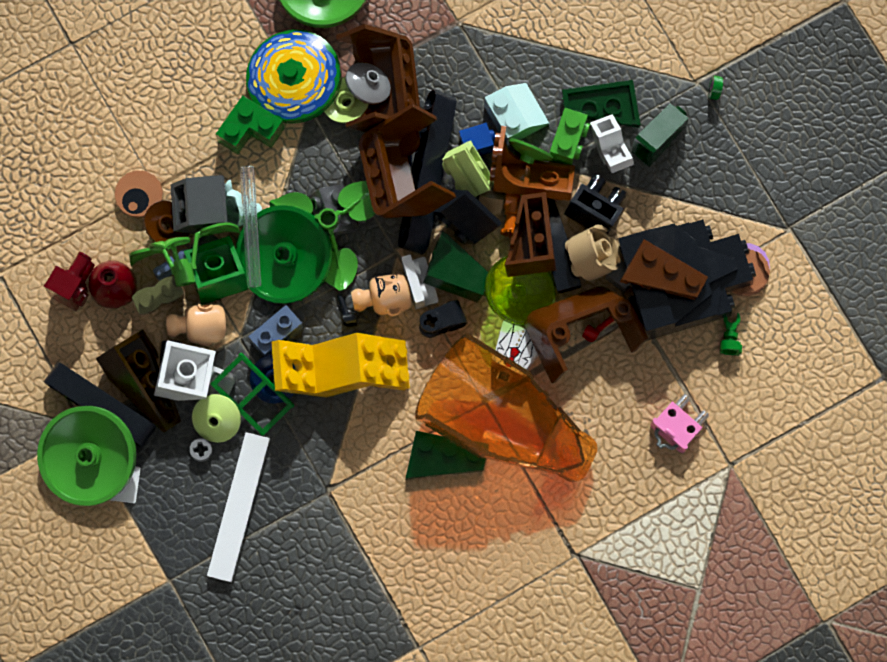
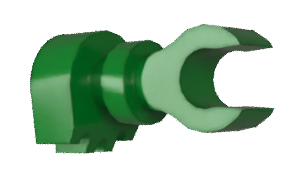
M737 313V319L734 323H730L727 320L728 317L723 318L726 332L723 333V339L725 340L720 342L721 354L732 356L742 354L741 342L737 341L738 333H736L741 317Z

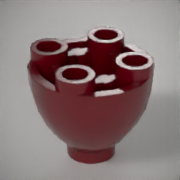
M108 260L98 264L89 276L88 288L92 299L98 306L117 309L133 301L132 296L136 293L137 280L134 272L126 264ZM107 276H113L112 281L107 282Z

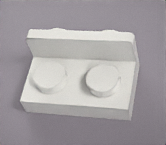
M411 254L401 257L402 267L409 282L415 309L437 304L438 297L435 287L423 283L428 269L426 258L421 257L412 260Z

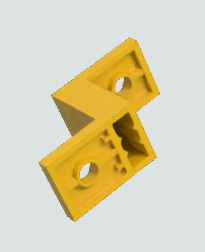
M354 333L315 345L284 340L271 342L275 391L330 397L368 386L395 390L410 389L406 341Z

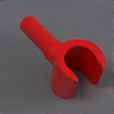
M610 316L598 325L596 329L589 324L584 330L582 337L589 342H594L600 332L614 320Z

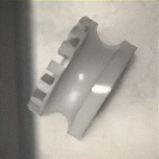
M202 438L194 440L190 445L191 457L198 462L208 460L212 454V447L208 440ZM198 444H203L205 448L208 447V451H205L202 457L197 452L194 453V449L198 448Z

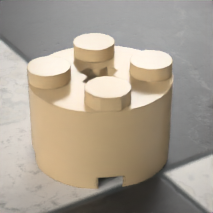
M595 225L572 236L570 240L565 242V248L572 262L571 270L576 277L581 276L587 281H594L619 268L617 264L621 262L620 248L614 237L609 238L606 234L609 231L606 227Z

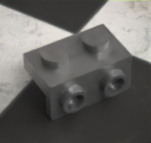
M343 184L318 188L309 196L313 204L314 216L325 208H331L335 212L337 210H344L338 203L339 193L344 188ZM346 213L345 215L338 216L339 224L333 231L334 235L355 232L359 228L357 222L351 219L349 213Z

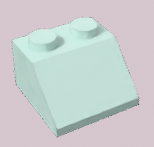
M526 83L505 86L484 99V107L499 133H501L502 126H507L505 136L507 147L511 145L508 142L510 138L521 140L549 125L546 116Z

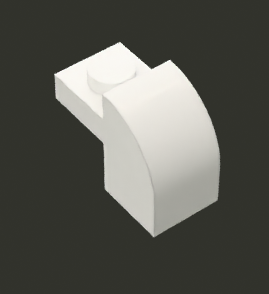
M613 114L590 123L598 153L604 165L607 164L611 173L634 165L633 157L624 144L621 128Z

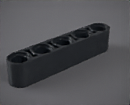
M60 362L56 363L43 381L77 406H96L114 413L125 423L132 434L134 443L143 448L156 429V426Z

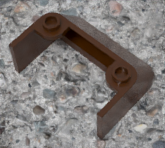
M367 24L336 35V40L353 45V56L356 61L372 64L382 70L387 76L391 87L390 94L384 102L371 104L372 109H367L360 118L346 122L347 128L367 132L412 103L420 107L413 46L408 37Z
M413 103L365 132L359 140V151L372 208L375 214L383 218L425 216L456 198L454 192L432 181L415 190L408 156L413 154L420 145L419 131L435 122L437 118Z
M599 286L534 310L526 317L524 322L526 331L552 384L557 382L568 370L558 348L563 347L570 340L571 335L568 325L608 311L611 318L617 322L631 353L635 352L649 339L633 305L627 299L606 287Z

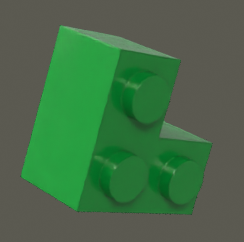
M242 95L216 132L218 143L238 155L251 136L272 148L285 128L282 119Z

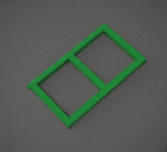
M242 352L210 383L217 392L228 397L236 404L240 414L262 436L294 407V404L281 391H275V385ZM243 361L262 381L237 404L218 383L239 362ZM267 384L287 405L262 428L243 407Z

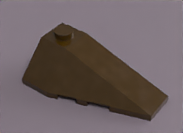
M142 329L97 357L96 360L108 379L164 433L180 423L181 419L174 400L154 396L159 373L156 359L159 356L152 342Z

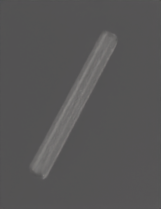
M253 166L240 167L247 286L260 287L261 269L255 173Z

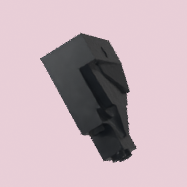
M703 219L678 226L674 223L618 238L620 252L626 269L641 242L645 239L708 276L695 300L667 294L665 291L653 288H641L640 285L631 283L642 323L649 338L648 340L732 316V308H735L732 295H727L726 292L753 285V277H756L753 263H748L746 254H749L746 241L741 240L739 234L710 242V240L714 239L710 225L705 226Z

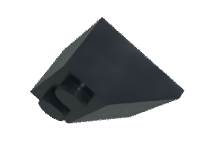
M450 190L455 193L456 198L433 211L438 216L436 220L443 227H449L455 232L454 237L462 244H476L502 224L468 190Z

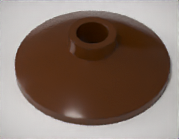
M171 201L156 202L146 211L144 227L153 242L189 236L188 233L174 231ZM161 224L166 225L167 230H165V229L161 226Z

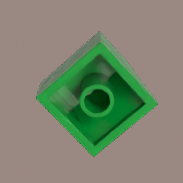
M230 236L198 246L196 257L197 269L193 270L195 277L194 286L201 304L248 290L245 272ZM193 248L184 251L185 258L188 259L189 263H191Z

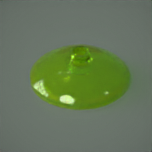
M508 256L498 260L487 273L484 287L485 296L489 306L498 317L510 324L525 326V319L532 311L555 303L556 288L554 280L549 272L507 277L505 262ZM512 292H515L518 298H514Z

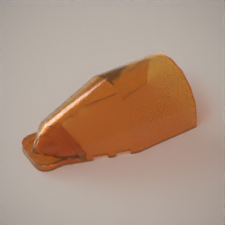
M469 333L459 338L443 356L425 385L415 411L417 421L478 458L549 474H557L569 482H577L587 475L597 453L596 441L581 431L561 407L558 408L549 398L550 394L545 389L542 390L533 379L534 376L530 371Z

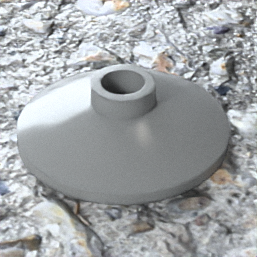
M361 62L352 65L346 73V85L352 95L358 100L367 104H380L388 98L391 90L390 82L384 72L378 67Z

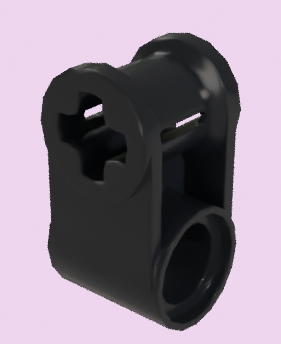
M459 300L447 302L440 307L424 312L420 317L419 330L421 334L427 338H434L466 326L468 322ZM426 321H430L432 324H434V328H431L430 325H426Z

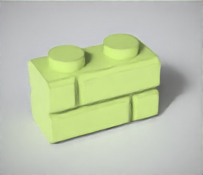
M471 141L448 151L442 159L443 169L448 175L453 177L456 190H468L474 197H477L489 191L494 185V181H490L488 168Z

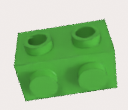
M564 108L550 149V154L554 156L553 162L572 165L574 159L579 160L583 148L579 143L581 137L586 138L590 124L586 123L587 114Z

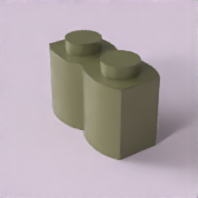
M170 276L160 280L154 287H146L137 291L132 296V300L139 314L145 315L156 311L161 304H170L179 300L183 296L184 291L182 287H176L174 276Z

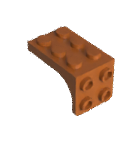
M502 126L501 133L495 134L490 181H494L493 191L511 195L546 192L547 198L558 201H571L575 165L536 160L532 165L520 160V157L514 155L507 147L505 141L507 126Z

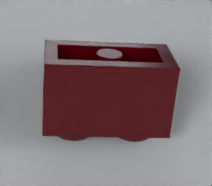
M79 251L69 269L64 270L56 265L44 284V288L50 297L74 311H77L79 306L83 307L89 297L85 281L95 267V264L91 262L92 258Z

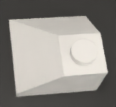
M167 340L154 396L177 401L206 399L216 351Z

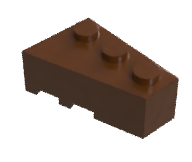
M546 192L521 195L515 229L510 241V250L505 262L507 277L556 271Z

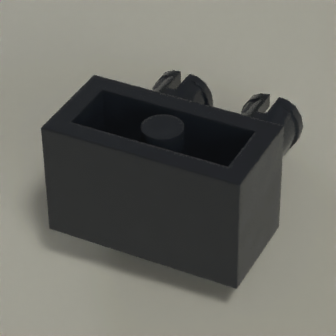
M594 174L587 186L584 184L580 185L564 215L587 229L595 225H602L609 230L606 232L608 235L624 209L620 205L627 194L622 190L620 195H617L620 188L614 187L608 198L602 196L599 193L603 186H605L606 181L604 178H601L597 183L599 175Z

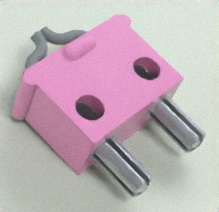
M686 394L676 404L672 401L658 418H654L650 424L651 428L655 430L654 435L658 440L656 445L660 449L666 447L670 450L676 449L680 453H684L688 448V444L703 428L701 427L702 423L709 417L707 413L699 421L706 413L704 410L694 420L682 409L690 401V397L682 404L681 402L687 397ZM660 436H662L672 446L665 443L661 444Z

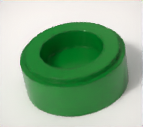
M713 75L709 85L708 98L718 100L723 89V78Z

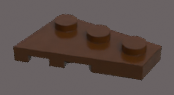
M644 239L623 274L620 283H632L640 285L641 288H653L665 291L667 294L695 300L708 276Z

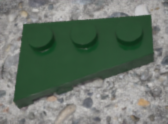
M633 80L562 89L564 108L587 114V119L599 120L613 114L619 125L637 128L641 126Z
M416 431L405 479L484 471L489 446Z

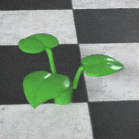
M366 181L349 184L341 190L338 196V203L344 210H337L335 212L331 208H325L314 216L319 221L320 226L324 230L329 231L334 252L332 251L330 271L325 282L339 291L345 290L353 282L357 273L358 261L351 249L343 248L338 251L333 230L338 227V216L349 213L351 219L355 221H366L375 215ZM299 192L288 193L269 202L270 207L287 205L304 209L311 214L313 212V204L309 197Z
M228 222L200 229L194 236L191 263L188 262V259H179L175 247L189 243L190 238L175 237L166 241L154 242L149 245V248L131 252L129 254L130 265L133 266L148 256L162 253L171 268L172 275H174L176 287L191 285L195 283L193 270L197 269L196 257L199 238L224 232L240 234V229L237 225ZM170 249L172 250L175 259L174 262H172L167 253V251Z

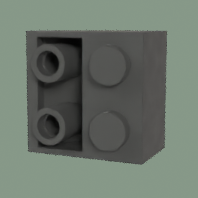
M223 175L185 178L170 184L173 229L175 232L195 234L202 228L227 222Z

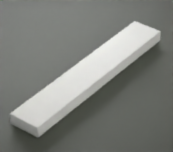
M245 433L207 574L209 578L232 583L270 438Z

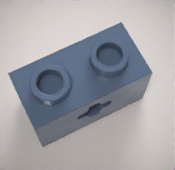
M285 305L248 337L251 344L264 357L272 354V341H290L304 328L302 322Z

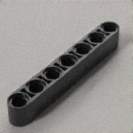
M431 90L425 101L424 110L435 115L437 120L419 131L420 145L415 151L411 171L415 190L430 181L441 186L444 171L442 159L448 150L457 101L455 97L436 90ZM433 211L425 216L402 217L398 237L399 248L420 255L427 251L435 217Z

